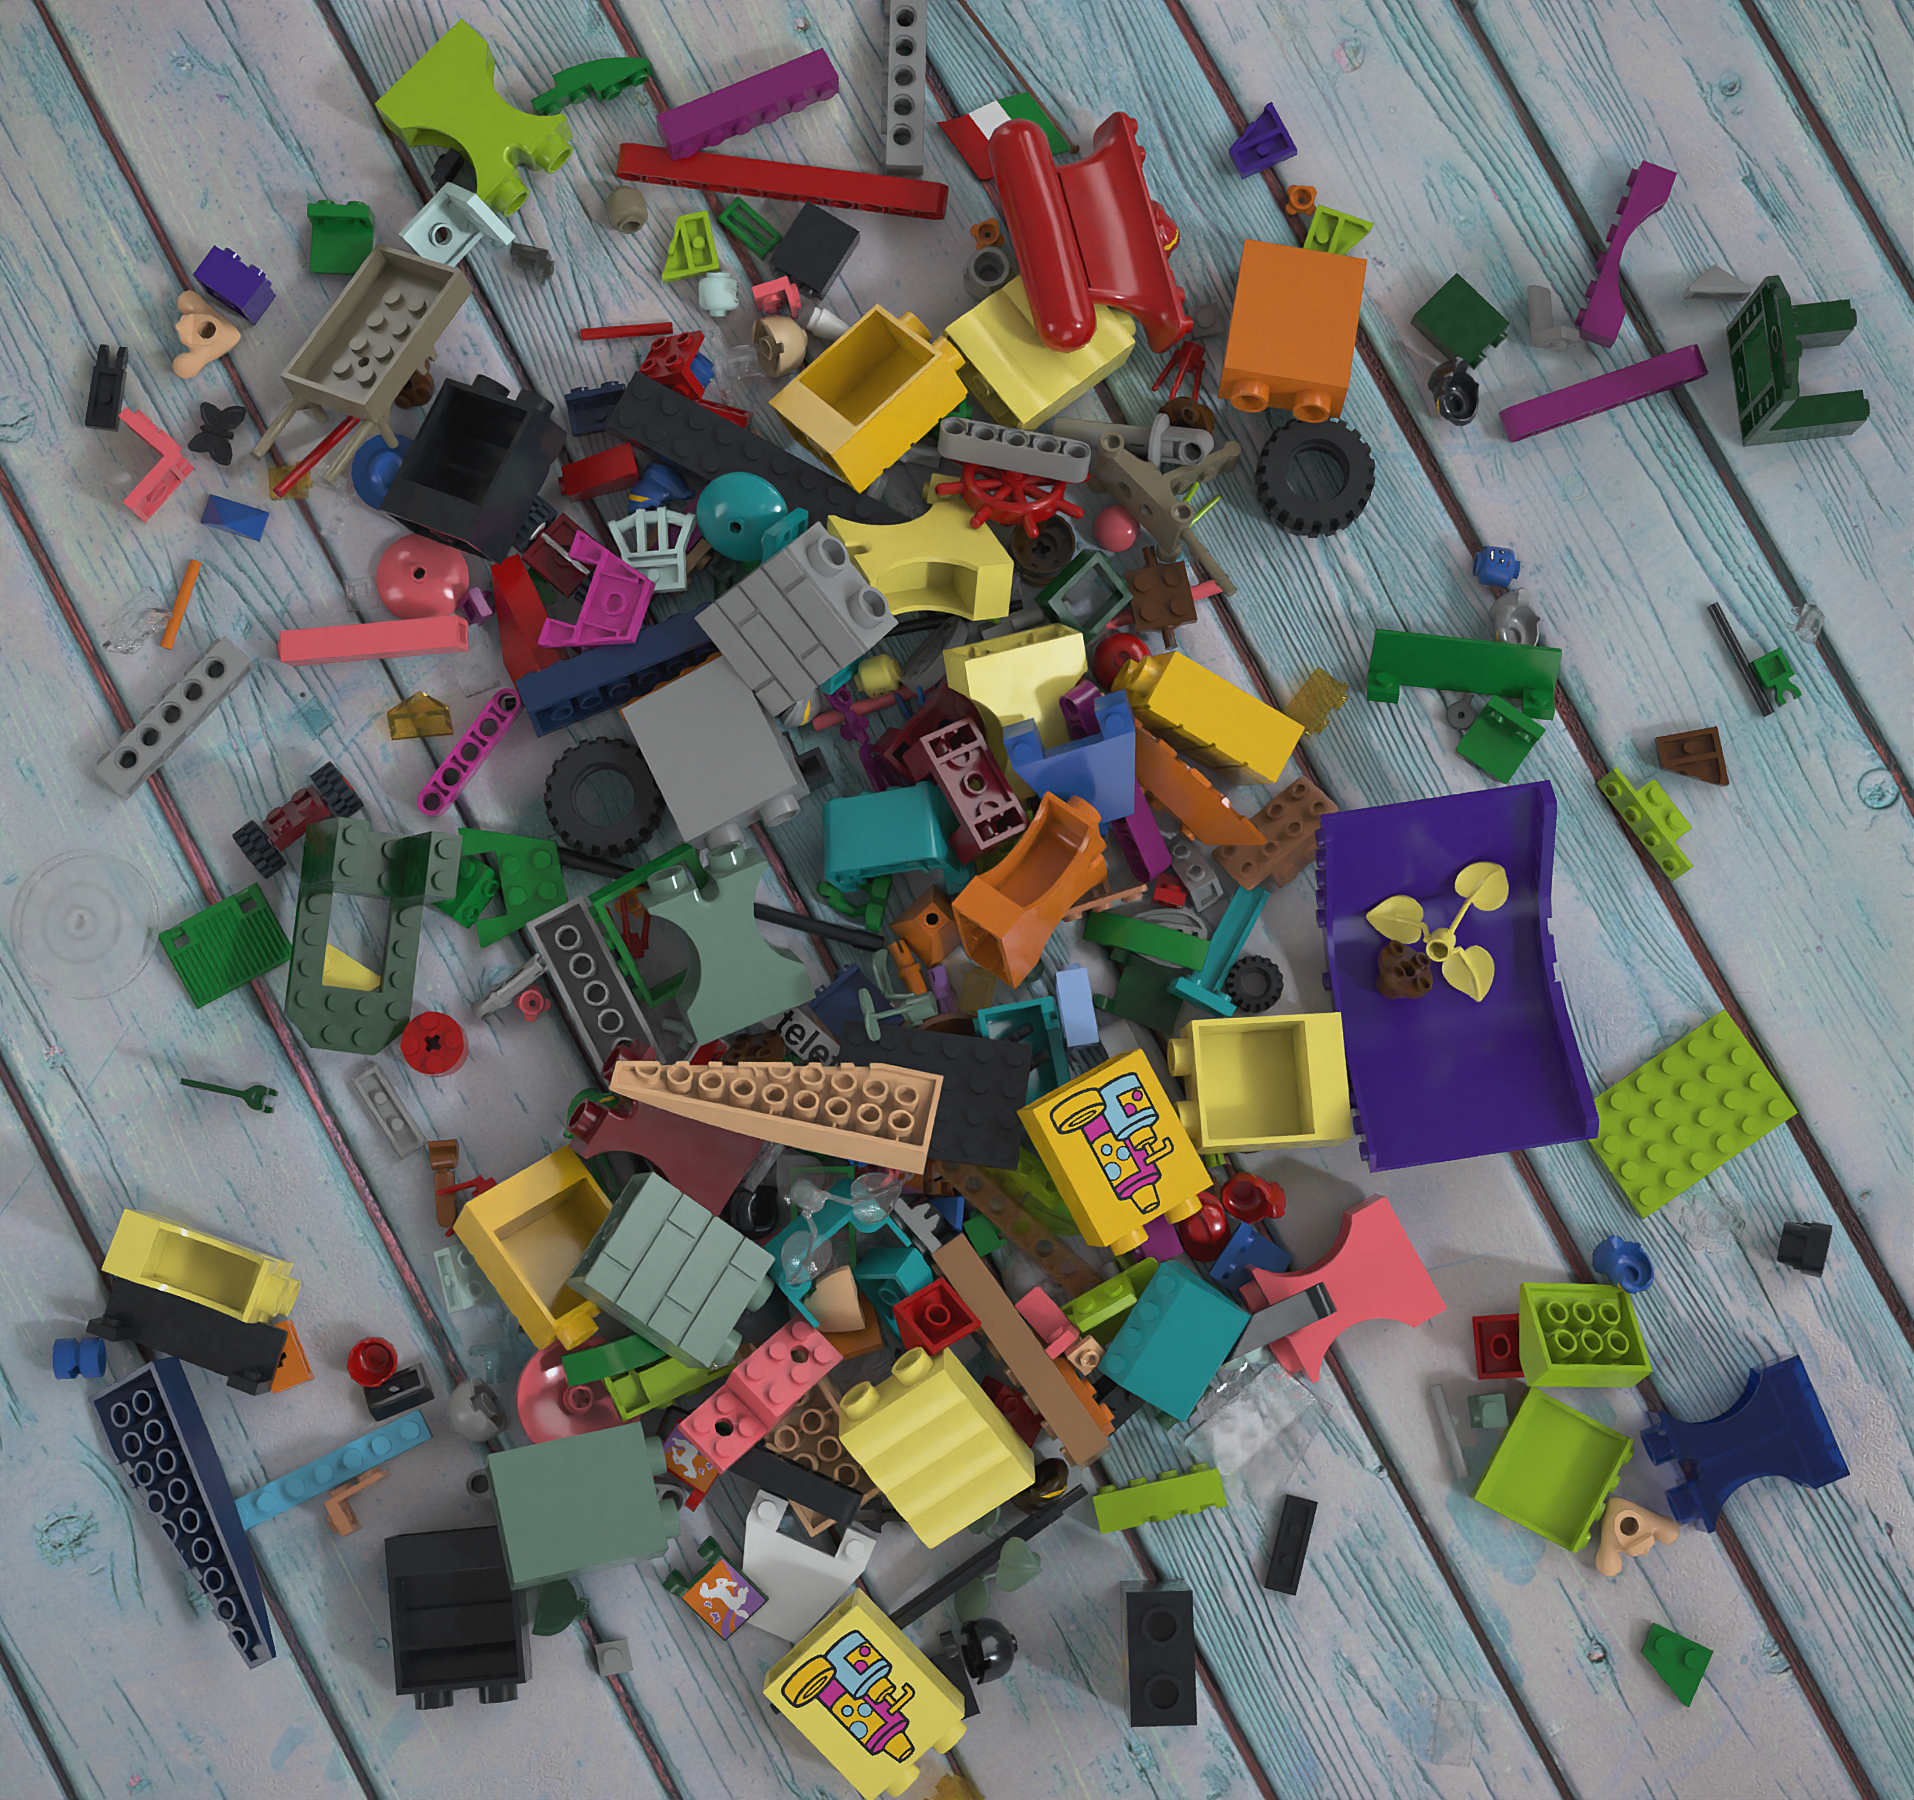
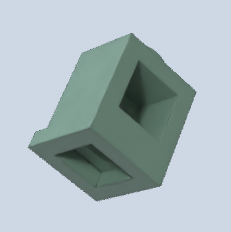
M1504 1393L1467 1396L1472 1428H1491L1508 1425Z

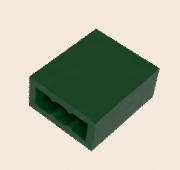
M1458 273L1421 307L1411 320V324L1449 361H1453L1454 356L1459 354L1467 362V369L1471 367L1473 370L1486 359L1487 356L1484 352L1491 345L1496 349L1507 338L1508 335L1505 331L1510 324Z

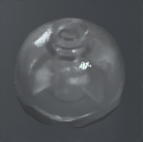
M1019 1245L1004 1263L1001 1273L1003 1284L1007 1288L1005 1291L1006 1296L1012 1303L1016 1304L1035 1286H1039L1054 1300L1064 1290V1288H1061L1064 1285L1063 1281L1045 1260L1041 1263L1033 1257L1037 1253L1025 1245Z

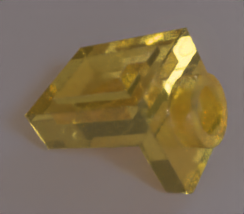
M296 466L268 468L270 499L276 501L309 498L308 488H313L312 471L310 470L280 498L274 493L273 488Z

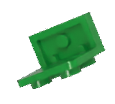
M318 200L316 204L307 203V217L312 223L311 271L315 274L355 275L373 250L375 216L370 206L360 201H349L347 205L335 204V202L330 200Z

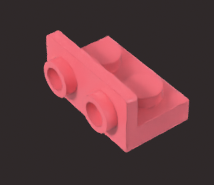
M787 276L752 287L757 312L773 313L782 309V305L787 303L792 320L798 318L797 309L802 308L800 295L796 283L789 284Z

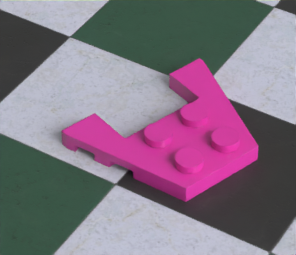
M577 530L568 556L572 560L597 566L576 625L546 617L537 644L543 648L635 643L656 584L591 539L584 532Z

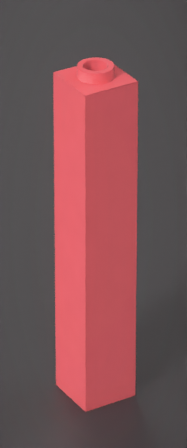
M453 615L280 631L277 652L281 662L293 667L469 651L468 621Z

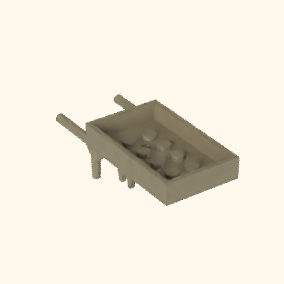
M377 243L280 375L292 397L250 452V455L260 461L297 410L310 409L319 423H325L328 420V416L322 406L363 420L321 478L324 484L328 486L333 485L368 435L380 433L389 448L397 447L399 442L389 426L391 403L415 370L423 376L427 373L425 368L427 357L433 362L437 359L434 348L435 342L473 291L464 272L460 269Z

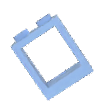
M1079 963L1060 966V972H1055L1054 982L1066 1052L1097 1047L1099 1037L1087 967L1080 968Z

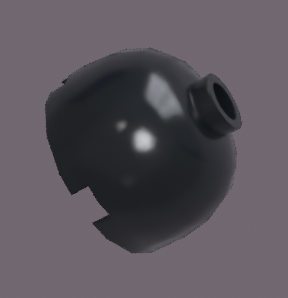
M987 1617L980 1618L979 1620L965 1621L961 1627V1635L966 1634L967 1645H961V1650L970 1677L972 1679L979 1678L977 1681L978 1685L1003 1677L1010 1670L1014 1661V1653H1017L1018 1650L1015 1636L1010 1634L1007 1628L995 1619Z

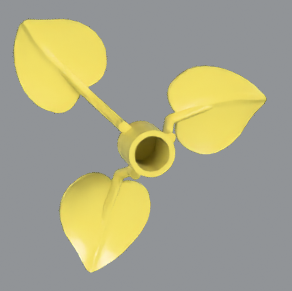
M1483 861L1470 864L1461 870L1455 881V890L1459 895L1467 899L1449 929L1438 928L1430 934L1427 924L1421 922L1424 916L1423 908L1415 899L1406 895L1388 897L1367 913V920L1376 930L1389 939L1397 940L1402 944L1417 942L1421 937L1422 929L1424 933L1423 941L1428 943L1426 953L1432 960L1443 962L1442 973L1445 979L1453 987L1468 994L1477 1002H1480L1485 997L1494 977L1493 959L1485 949L1477 945L1470 946L1465 950L1461 946L1454 948L1456 943L1454 932L1471 903L1483 911L1496 910L1504 904L1508 896L1509 886L1505 869L1501 865Z

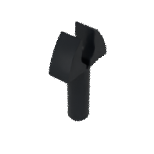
M882 1497L873 1499L860 1508V1510L873 1509L878 1514H882L875 1521L860 1520L861 1524L876 1533H882L881 1526L886 1522H907L896 1509L885 1508L882 1505Z

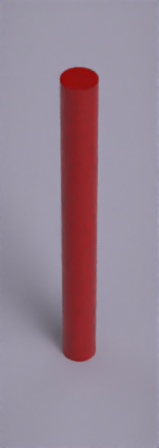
M348 415L273 488L274 493L282 498L361 419Z

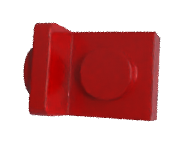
M1161 873L1157 876L1151 903L1174 909H1182L1187 889L1179 877Z

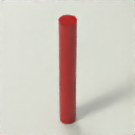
M662 322L580 329L581 341L673 334V323Z

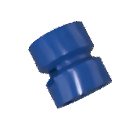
M84 1337L81 1342H78L76 1338L55 1340L52 1358L53 1371L57 1380L76 1379L79 1374L83 1378L104 1377L107 1354L103 1338Z

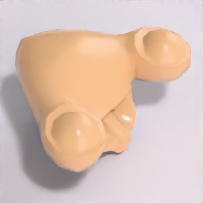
M192 290L182 292L177 299V309L184 315L176 323L175 328L178 330L181 343L186 345L190 352L181 353L174 358L172 369L176 376L184 379L195 377L208 363L232 350L241 338L238 329L229 319L210 306L201 294Z
M1610 1497L1605 1504L1606 1507L1601 1519V1542L1595 1557L1596 1569L1605 1577L1616 1576L1622 1569L1623 1561L1620 1552H1624L1628 1556H1645L1655 1543L1654 1537L1658 1542L1666 1545L1671 1544L1677 1540L1680 1534L1678 1523L1670 1516L1654 1513L1627 1499Z

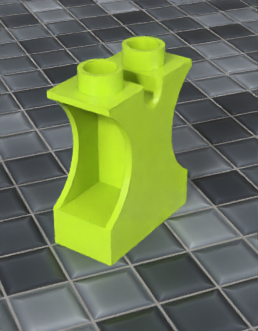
M461 18L375 103V106L384 124L409 148L436 146L449 150L451 147L461 153L462 157L476 171V195L494 214L499 211L504 217H509L525 203L530 194V190L522 183L516 166L526 163L536 172L541 169L547 174L556 172L566 163L573 152V147L568 143L573 138L568 120L563 114L551 116L528 114L512 107L500 97L494 89V69L496 63L489 44Z

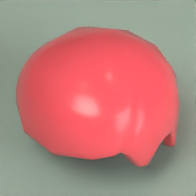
M1122 505L1109 506L1097 515L1093 523L1094 538L1102 548L1108 551H1125L1132 547L1140 537V523Z

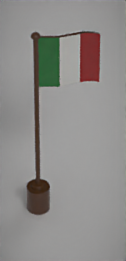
M957 0L1026 90L1025 93L993 101L962 117L937 122L979 180L995 178L988 155V141L995 128L1015 118L1031 120L1042 128L1047 135L1052 156L1068 151L1072 155L1077 154L1080 150L1079 145H1074L965 0Z

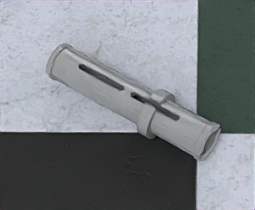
M537 953L499 984H493L488 989L486 995L472 1004L471 1010L474 1016L484 1021L500 1007L504 1008L509 1005L511 999L517 993L521 992L536 978L549 970L547 959L543 955L539 956Z

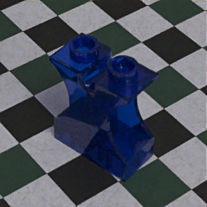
M1783 1354L1750 1368L1747 1383L1740 1397L1728 1410L1712 1419L1688 1423L1674 1418L1663 1410L1650 1409L1646 1411V1414L1652 1426L1640 1431L1643 1446L1655 1467L1666 1462L1676 1464L1686 1460L1689 1462L1690 1470L1688 1474L1676 1479L1677 1486L1665 1490V1496L1670 1510L1680 1526L1693 1522L1696 1530L1708 1534L1715 1531L1718 1515L1726 1500L1734 1491L1751 1480L1765 1476H1782L1801 1487L1818 1489L1850 1475L1799 1354Z

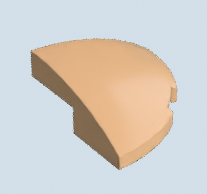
M846 1265L836 1268L820 1277L816 1281L817 1289L810 1298L809 1294H806L803 1304L821 1324L816 1329L823 1332L865 1329V1317L857 1297V1286L850 1266Z

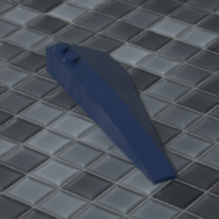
M172 1356L153 1360L87 1399L110 1457L116 1465L121 1464L127 1474L125 1480L131 1489L136 1488L144 1500L142 1506L148 1515L152 1514L157 1519L159 1532L184 1570L191 1571L197 1581L194 1584L201 1595L206 1594L214 1607L212 1613L218 1621L225 1623L229 1629V1639L251 1670L277 1656L261 1587L245 1531L221 1462L179 1358Z

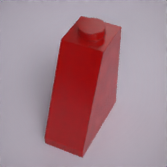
M629 442L562 466L563 476L558 477V483L562 496L568 495L570 502L574 503L631 489L641 479L635 453Z

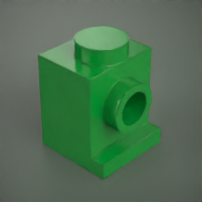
M982 1207L965 1215L968 1221L962 1223L980 1258L1008 1244L1006 1238L999 1240L997 1234L1002 1231L994 1215L988 1218Z

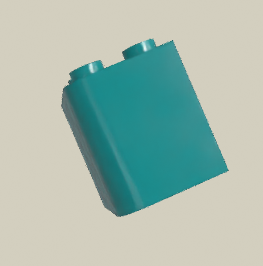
M921 781L916 783L915 786L907 788L892 786L887 788L886 791L878 793L864 791L858 793L856 797L850 798L831 797L828 799V802L822 805L824 878L841 892L858 891V883L860 885L867 884L866 878L918 869L924 874L931 873V869L937 868L943 869V875L945 876L960 874V860L948 840L958 830V819L942 790L935 786L933 782Z

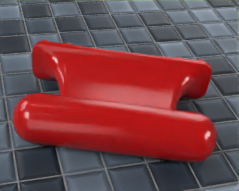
M1122 111L1112 113L1096 129L1093 136L1094 152L1082 160L1073 163L1054 164L1047 135L1037 123L1022 118L1008 120L994 129L988 141L990 163L1037 336L1047 348L1054 352L1068 354L1084 348L1091 342L1097 331V317L1093 304L1119 308L1133 315L1144 328L1149 348L1157 354L1167 352L1185 334H1189L1193 330L1192 317L1185 315L1182 307L1185 301V291L1181 286H1176L1142 168L1146 152L1143 146H1137L1135 135L1138 130V123L1135 118H1129Z

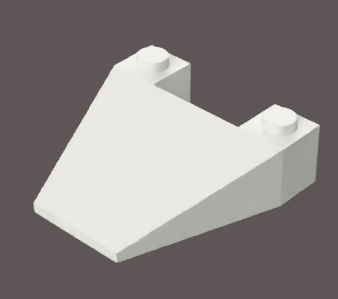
M761 1487L746 1519L742 1572L769 1597V1600L746 1622L797 1644L864 1571L877 1538L848 1526L836 1555L829 1554L778 1531L790 1502L787 1498Z

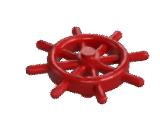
M949 458L946 459L963 466L960 481L939 483L935 487L936 494L940 496L962 495L966 504L976 512L969 521L973 529L980 528L989 519L1005 527L1023 525L1027 536L1034 539L1039 535L1036 523L1050 518L1057 511L1075 519H1081L1084 516V510L1081 507L1064 500L1066 484L1075 483L1005 469L999 470L995 467ZM1088 472L1084 481L1078 483L1088 482L1091 478L1090 473ZM977 474H980L989 479L975 480L974 478ZM1051 486L1052 490L1049 493L1038 487ZM988 491H996L993 496H990L987 493H985ZM1025 496H1028L1036 501L1027 502Z

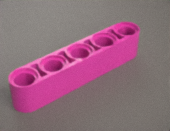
M503 688L495 693L419 793L417 805L422 813L431 817H439L445 814L521 715L524 703L518 692L511 688ZM513 695L516 698L515 708L511 711H503L501 707L502 699L505 696ZM488 720H495L497 723L496 733L491 736H485L482 731L484 723ZM469 745H476L478 748L477 758L472 761H466L463 756L465 748ZM455 769L459 773V781L453 786H448L445 783V775L449 770ZM437 794L441 800L440 806L436 810L429 811L426 807V800L430 795Z

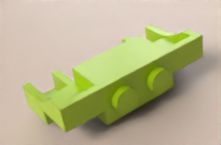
M668 1355L643 1366L601 1380L604 1388L608 1390L619 1419L625 1422L655 1407L657 1410L669 1407L675 1403L674 1398L683 1394L692 1396L703 1390L702 1385L732 1372L738 1365L733 1355L721 1367L712 1362L709 1368H688Z

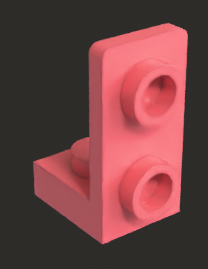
M1038 1285L1015 1304V1308L1046 1341L1048 1345L1045 1352L1053 1360L1070 1346L1081 1332Z

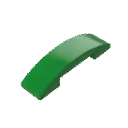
M1090 910L1082 937L1083 940L1111 948L1118 947L1198 972L1203 971L1211 943L1210 941L1156 924L1104 911L1095 913Z
M634 1332L594 1347L589 1345L560 1355L568 1386L572 1387L643 1366L669 1354Z

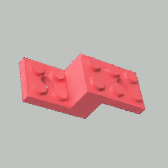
M799 1312L731 1372L726 1383L684 1419L677 1429L722 1475L787 1417L796 1402L839 1365L844 1357ZM801 1350L806 1355V1362L796 1363L792 1360L790 1352ZM719 1422L728 1424L731 1428V1434L729 1436L719 1435L715 1430V1424Z

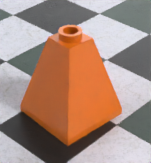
M935 884L931 885L889 925L900 939H906L907 946L931 970L936 968L962 943L951 905L952 902ZM931 918L938 920L935 925H929L926 921Z

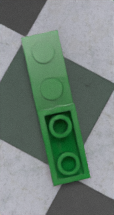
M614 57L585 62L552 75L555 88L530 101L538 116L558 115L562 112V108L572 103L577 105L584 102L591 93H594L598 102L603 100L610 101L617 98L622 93V90L629 86L636 87L645 83L649 78L648 76L652 75L650 63L647 59L634 57Z

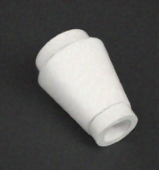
M816 307L806 330L812 332L811 336L835 342L851 327L826 308L821 310Z

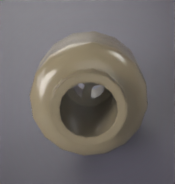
M628 186L617 187L609 194L605 201L610 225L624 234L639 231L648 219L644 196L641 191Z

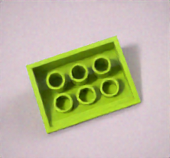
M1523 1282L1520 1284L1519 1358L1527 1386L1632 1388L1653 1372L1631 1297L1627 1292L1620 1290L1615 1285L1534 1282Z

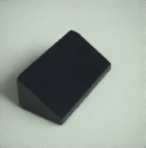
M421 1362L394 1373L378 1387L362 1386L369 1412L377 1422L435 1398Z

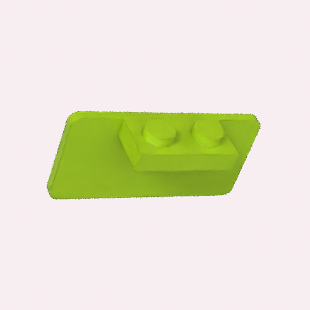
M1148 1257L1063 1305L1060 1309L1081 1331L1079 1335L1083 1339L1091 1335L1103 1347L1114 1341L1160 1265L1155 1258Z

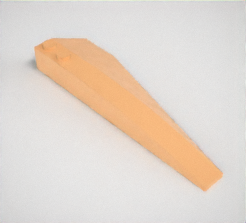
M617 1061L609 1090L672 1113L756 1138L923 1175L944 1076L884 1063H870L869 1067L854 1066V1063H840V1066H822V1062H809L807 1066H793L791 1062H738V1066L722 1065V1062H709L708 1065H689V1061H676L674 1065H661L659 1061Z

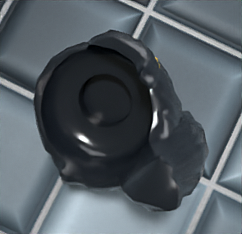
M1459 354L1454 356L1453 361H1446L1435 368L1429 378L1428 387L1434 393L1433 397L1438 413L1455 426H1464L1471 423L1476 417L1480 385L1475 382L1471 375L1466 373L1467 362Z

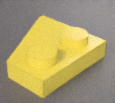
M329 943L326 945L322 985L371 992L379 988L380 976Z

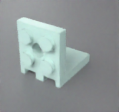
M447 182L398 234L418 256L451 267H455L484 235L505 245H508L516 237L476 193L451 182ZM446 227L448 232L446 240L437 243L435 240L437 229Z

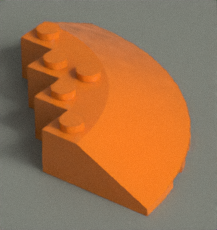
M1080 678L1075 686L1085 680ZM1135 718V775L1152 810L1157 813L1162 810L1172 816L1180 825L1178 831L1191 842L1197 839L1204 845L1265 844L1267 839L1244 815L1241 816L1231 807L1232 803L1211 786L1212 783L1197 769L1194 767L1191 769L1186 763L1176 757L1178 754L1162 739H1156L1147 730L1142 728L1143 723Z

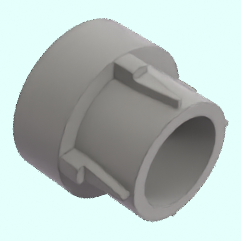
M990 245L973 253L966 261L963 270L965 290L972 299L979 303L1015 278V267L1012 260L1004 252ZM991 270L997 274L998 278L995 281L987 282L982 280L981 274Z

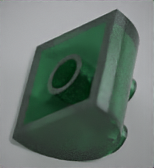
M577 1577L543 1584L532 1634L539 1636L555 1635L565 1630L576 1619L583 1620V1618H586L590 1599L584 1597L582 1585Z

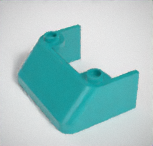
M844 1178L838 1181L763 1247L764 1250L775 1258L767 1273L814 1328L819 1327L821 1324L800 1300L811 1287L810 1273L802 1265V1262L848 1221H851L863 1233L876 1232L884 1224H887L907 1248L912 1245L908 1237L863 1186L851 1178Z

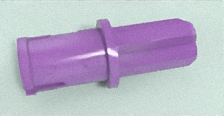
M945 965L926 971L941 1014L959 1012L954 997L957 993L952 990Z

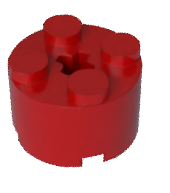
M424 1012L412 1019L403 1032L400 1044L403 1056L412 1068L425 1076L444 1077L454 1074L463 1066L467 1059L468 1038L466 1032L457 1021L444 1013ZM432 1039L435 1041L439 1039L438 1043L441 1045V1048L438 1051L436 1049L431 1050L432 1047L429 1043Z

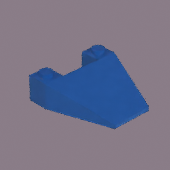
M1125 689L1094 698L1095 714L1102 732L1045 750L1034 718L1003 727V743L1012 768L1041 799L1047 791L1064 802H1067L1072 795L1081 797L1098 811L1102 819L1099 824L1134 814L1135 717Z

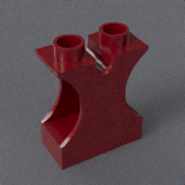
M638 1039L634 1040L630 1048L619 1044L607 1057L600 1075L609 1081L608 1085L610 1086L617 1061H656V1049ZM621 1094L619 1103L614 1107L605 1106L599 1101L594 1103L585 1098L572 1113L566 1127V1131L574 1135L569 1147L582 1157L588 1159L594 1155L609 1151H628L642 1155L651 1164L658 1176L717 1217L765 1142L764 1139L694 1120Z

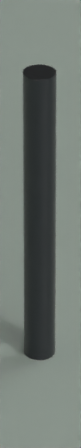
M1716 602L1708 606L1707 609L1763 717L1774 713L1775 711L1719 603Z

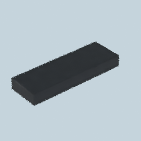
M1286 1494L1264 1588L1296 1596L1318 1505L1317 1501Z

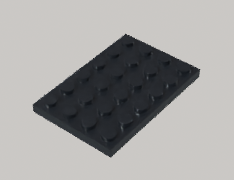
M844 1020L837 1066H840V1063H854V1066L869 1067L870 1063H884L944 1076L926 1159L1017 1171L1023 1123L1016 1111L1023 1108L1026 1103L1033 1044L878 1024L881 1034L880 1039L872 1041L868 1036L864 1022Z

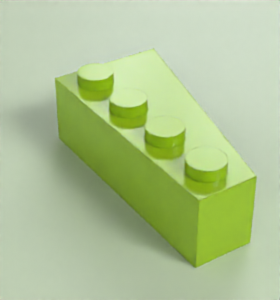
M1201 1462L1190 1465V1472L1178 1474L1177 1469L1158 1473L1159 1479L1147 1482L1146 1476L1127 1480V1487L1116 1489L1115 1484H1109L1096 1488L1097 1494H1093L1091 1497L1100 1534L1144 1525V1522L1148 1521L1153 1523L1169 1520L1176 1517L1175 1515L1177 1514L1191 1515L1206 1510V1507L1215 1505L1216 1509L1227 1507L1219 1469L1215 1466L1209 1467L1208 1462Z

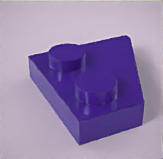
M1272 102L1264 107V112L1255 122H1251L1246 128L1245 134L1237 139L1229 149V156L1242 180L1297 155V148Z

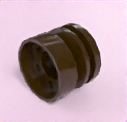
M1057 514L1036 523L1039 535L1034 539L1027 536L1023 525H1015L1011 534L1008 555L1014 562L1013 575L1021 583L1032 588H1045L1072 561L1075 552V535L1071 525L1062 516ZM1037 549H1040L1041 553L1045 554L1043 559L1039 558V555L1035 553Z

